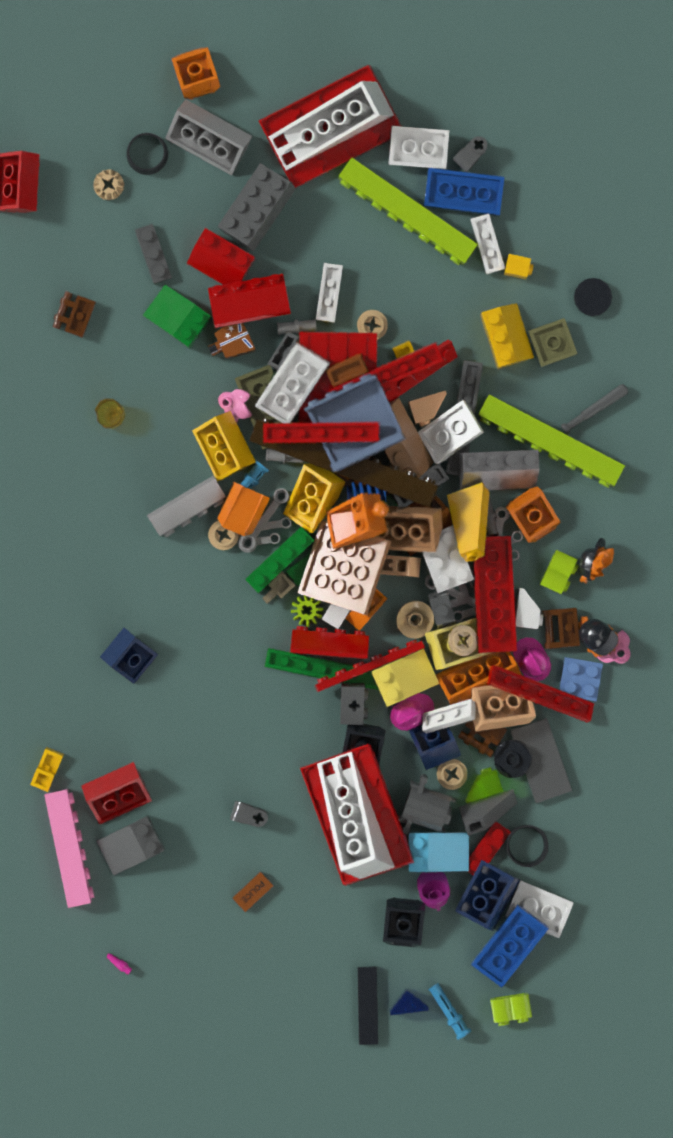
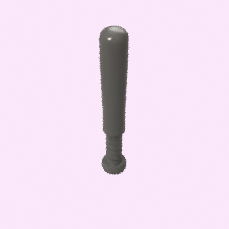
M624 384L619 385L582 411L578 417L567 424H561V428L565 434H569L572 428L585 420L587 421L627 395L628 388Z

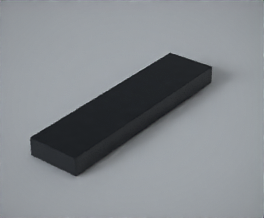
M377 966L358 967L359 1045L378 1044Z

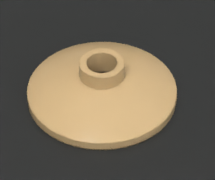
M408 602L401 607L397 614V627L408 638H421L425 636V633L430 632L433 627V611L424 602ZM413 615L417 616L415 621H411Z

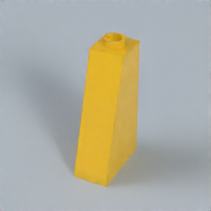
M483 483L447 495L459 554L466 562L477 560L479 557L484 556L489 490Z

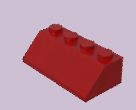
M273 274L268 277L253 278L241 282L236 281L231 284L215 285L208 288L215 328L291 314L283 274Z
M297 626L296 630L292 629L290 652L368 659L369 636H366L364 631H354V634H346V630L335 629V633L327 632V628H316V631H308V627Z

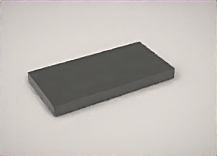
M547 718L511 730L513 740H519L526 744L531 751L532 765L525 774L535 803L572 791Z

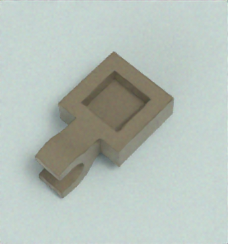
M281 572L268 584L272 590L262 599L267 604L276 595L282 599L295 585Z

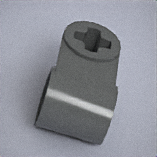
M481 136L473 138L455 155L453 160L465 172H468L485 153L488 145L486 139ZM475 142L483 143L482 150L480 148L475 149Z
M235 801L230 820L261 827L267 823L268 814L262 809ZM259 813H261V817L264 818V821H260L259 823H257V819L254 818V815H258Z

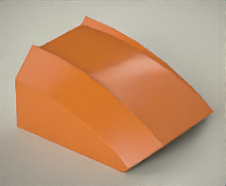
M208 47L198 48L172 58L184 98L193 100L196 97L215 93L219 89L220 83Z
M233 482L218 515V520L222 527L239 535L246 536L252 534L270 497Z
M539 487L530 488L510 501L506 506V509L528 543L538 541L555 530L560 524L559 518Z

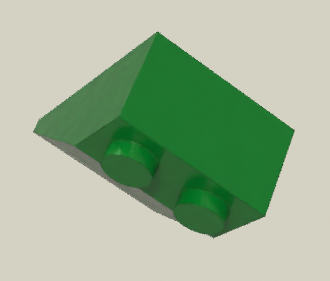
M164 285L143 314L145 318L188 349L191 348L212 319L211 315L167 285Z

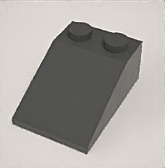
M148 815L97 841L113 875L129 869L165 850Z

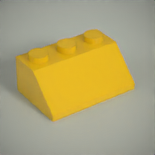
M517 303L481 312L480 316L497 369L534 358Z
M231 411L215 416L192 430L217 482L256 462Z

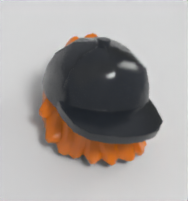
M604 538L598 540L595 548L586 549L578 559V568L582 575L580 578L581 583L584 582L586 584L588 581L595 580L596 577H603L604 574L601 570L613 562L614 549H605L606 541Z
M587 616L581 617V622H578L579 636L587 651L591 652L595 657L610 655L612 651H615L619 639L613 628L599 619L589 620Z

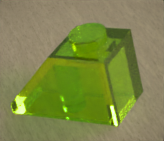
M491 767L480 770L481 773L476 775L465 797L466 803L503 792L496 769L492 770Z

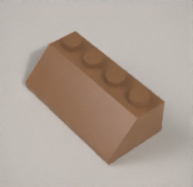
M399 397L390 402V405L406 440L383 451L392 465L400 467V472L406 473L408 470L417 473V478H419L434 462Z
M388 506L389 511L384 516L387 531L376 537L391 541L389 550L437 551L443 527L441 508Z

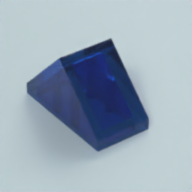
M406 988L390 1008V1015L429 1011L428 1004Z

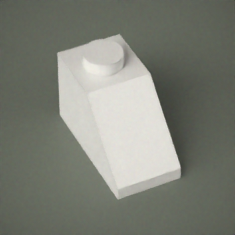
M519 588L515 615L516 627L538 629L539 626H542L543 614H540L539 607L525 589Z

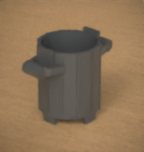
M426 774L420 776L419 783L411 781V787L402 814L398 817L399 821L405 823L403 825L404 834L410 832L411 823L445 833V828H442L443 824H449L452 810L450 803H455L456 799L424 788L428 779Z

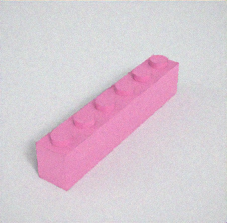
M69 789L46 793L44 796L68 908L89 904L95 896L93 887H89L88 879H91L89 868H85L84 860H87L85 849H81L80 845L83 838L81 830H77L76 826L79 819L77 811L73 812L72 804L75 803L73 792L69 793Z

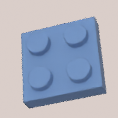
M564 657L559 690L585 700L597 702L603 664Z

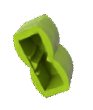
M555 550L540 585L559 594H562L563 591L567 592L571 583L568 579L571 574L574 575L579 565L576 564L578 559Z
M528 993L490 998L494 1023H498V1026L510 1024L509 1021L517 1020V1023L529 1021L528 1018L532 1017Z

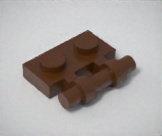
M65 291L64 297L59 302L61 305L58 313L53 318L55 321L52 327L60 330L61 324L65 323L67 324L65 332L83 338L96 302L79 295L75 302L70 301L73 294ZM71 307L73 309L70 317H64L67 308Z
M473 720L465 724L466 727L471 729L470 732L467 734L461 731L458 737L466 745L470 744L478 749V752L482 755L486 754L491 757L494 750L488 747L490 742L498 746L507 729L503 727L475 731ZM476 733L485 738L483 743L473 738Z

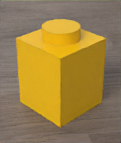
M508 254L504 275L527 279L528 275H532L534 264H530L531 258Z

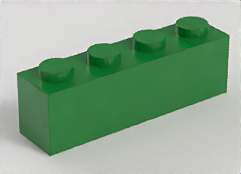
M300 527L245 580L259 594L300 556L314 540Z

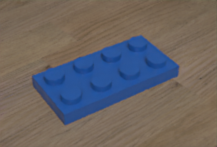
M428 168L424 207L500 216L504 177Z
M517 904L472 961L471 965L502 988L549 927Z

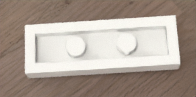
M486 214L470 219L486 275L504 270L505 266L490 215Z
M324 263L316 314L317 321L335 323L342 265Z
M469 699L423 713L422 730L425 733H430L474 720L475 701Z

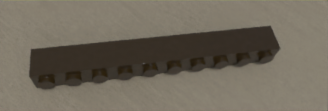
M264 417L262 421L256 420L249 441L333 472L330 459L322 442L263 443V424L274 423V421ZM373 457L370 460L364 459L337 472V474L430 508L439 488L435 484L436 480L425 477L424 480L417 478V473L408 470L406 473L400 472V467L388 464V467L381 465V460Z

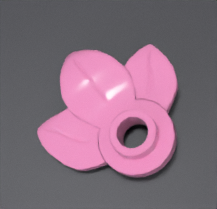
M235 389L233 392H223L219 396L218 402L220 407L224 409L225 413L231 411L236 423H238L239 418L246 419L252 416L251 411L245 404L250 397L248 392Z
M621 630L617 634L619 642L618 646L615 647V651H612L610 655L598 656L596 658L604 663H611L613 661L618 664L626 663L631 656L628 648L630 639L627 633ZM619 651L624 652V655L622 657H619L617 655Z

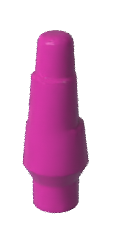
M110 953L107 954L106 957L121 972H125L127 975L131 973L132 968L127 962L118 959Z

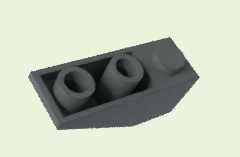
M513 789L459 807L468 836L487 830L517 804Z

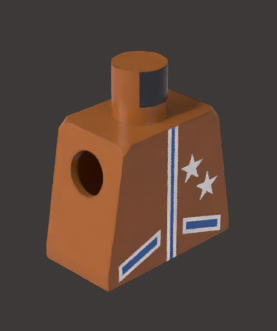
M244 323L224 326L214 333L218 341L208 345L212 356L223 352L226 359L256 351Z

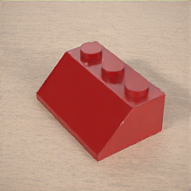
M26 151L0 153V211L22 213L37 211L40 154Z
M205 228L196 242L187 264L220 284L225 285L236 281H243L253 265L255 257Z
M134 762L81 785L86 802L99 824L152 801Z

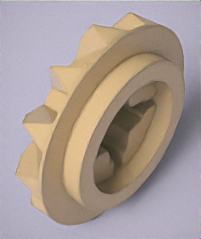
M111 169L103 170L96 175L93 181L95 193L104 200L116 199L124 189L123 178L118 172ZM103 179L108 182L113 179L112 185L115 190L109 187L104 190L105 184Z
M368 310L361 314L358 319V332L370 333V327L364 325V323H371L374 317L375 324L381 326V328H374L372 333H377L378 340L385 335L388 322L381 312Z
M219 520L211 525L208 537L210 543L215 548L228 550L236 545L239 534L227 530V535L231 540L224 538L219 542L220 535L216 531L223 532L226 528L222 527Z
M459 625L448 634L449 640L447 643L451 648L450 650L456 653V655L467 656L475 651L478 638L476 632L471 627ZM459 636H460V637H466V636H468V637L466 638V640L464 641V642H465V645H464V644L457 645L458 642L460 641Z
M452 759L439 765L437 779L444 788L455 790L466 782L467 769L461 761ZM457 767L455 774L459 779L452 777L447 781L449 775L445 769L452 771Z

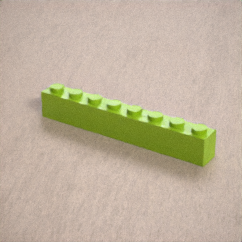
M352 157L340 173L338 179L343 187L348 190L351 187L356 191L355 194L359 198L371 201V205L378 211L382 209L387 212V217L394 222L398 220L403 223L402 227L410 233L414 231L419 234L418 238L427 244L430 242L435 245L434 249L439 253H446L451 256L450 260L455 264L460 265L461 263L465 265L476 249L477 243Z
M490 394L478 414V417L481 418L480 422L488 426L490 424L497 426L496 430L505 435L509 432L514 435L513 439L523 444L525 441L530 443L532 449L539 450L540 453L542 450L549 453V458L555 461L560 459L566 462V467L572 470L577 468L583 471V476L589 479L594 477L600 480L598 483L606 488L615 486L625 465Z

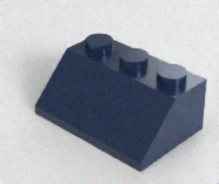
M481 860L455 911L482 927L494 931L520 880Z

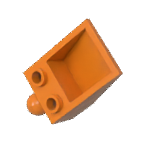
M362 493L326 511L333 548L367 540L387 531L384 516L387 515L389 508L385 502L381 501L380 494Z

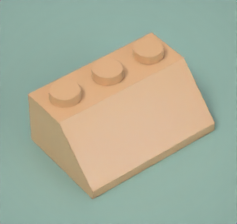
M490 685L472 689V700L475 701V719L473 720L475 731L529 724L536 717L532 701Z

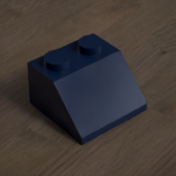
M124 627L100 658L123 677L135 684L158 654Z
M422 724L409 730L426 770L461 756L450 727L425 733L422 730Z

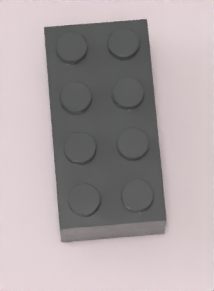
M260 163L217 227L224 234L254 252L296 188L289 180Z

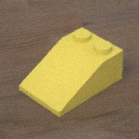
M476 618L425 633L435 670L444 669L491 654L478 653L477 645L475 651L470 655L460 656L451 651L447 643L449 640L448 634L459 625L469 626L477 634ZM459 636L460 641L458 642L457 645H460V644H464V645H465V642H464V641L466 640V638H467L468 636H466V637H460V636Z
M424 649L371 671L386 707L439 684Z

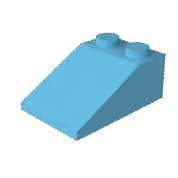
M467 832L409 833V848L414 863L409 864V872L469 871V836Z

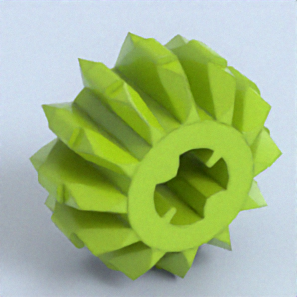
M304 595L305 601L302 602L298 596L297 600L300 604L292 603L294 607H298L297 610H291V613H298L293 620L295 621L300 617L302 619L299 625H302L303 621L306 620L307 627L310 626V619H312L314 624H317L313 617L322 618V615L316 613V611H323L322 607L316 608L321 601L318 600L312 603L314 598L307 601L308 596ZM304 605L312 607V610H310L312 612L311 615L302 614L301 610H304L302 609Z

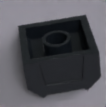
M368 724L347 725L342 753L370 744L379 765L386 730L380 726Z
M396 897L387 899L383 942L395 946H421L425 903L418 899L412 900Z

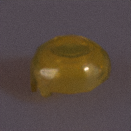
M105 398L95 408L98 423L106 429L119 427L125 419L123 406L114 399Z

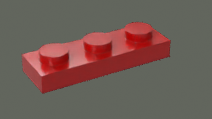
M497 821L492 824L469 856V871L467 872L474 875L481 860L489 863L511 831Z

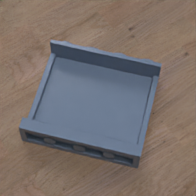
M367 374L360 378V382L356 384L353 382L343 386L344 390L336 392V390L325 395V399L321 401L315 399L308 403V407L304 408L308 412L312 423L380 422L379 442H322L330 459L333 472L337 473L406 440L376 375L371 376V374Z

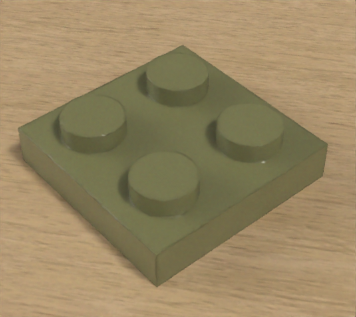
M565 318L528 331L541 367L577 355Z

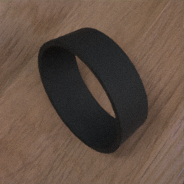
M141 133L130 141L126 152L127 161L131 168L140 174H155L165 166L168 160V148L159 136L152 133ZM143 135L156 137L160 140L164 149L161 162L150 169L136 166L129 154L132 142Z
M522 825L515 828L508 836L506 843L510 859L522 867H533L541 863L545 859L549 848L548 839L544 832L533 825ZM519 829H534L543 839L544 848L542 854L532 862H521L511 854L509 842L512 835Z

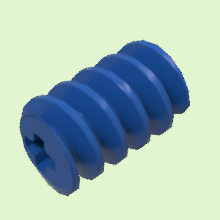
M354 482L351 483L350 488L347 485V500L366 493L380 494L381 501H386V491L367 484L364 487L362 482H359L358 488H356Z

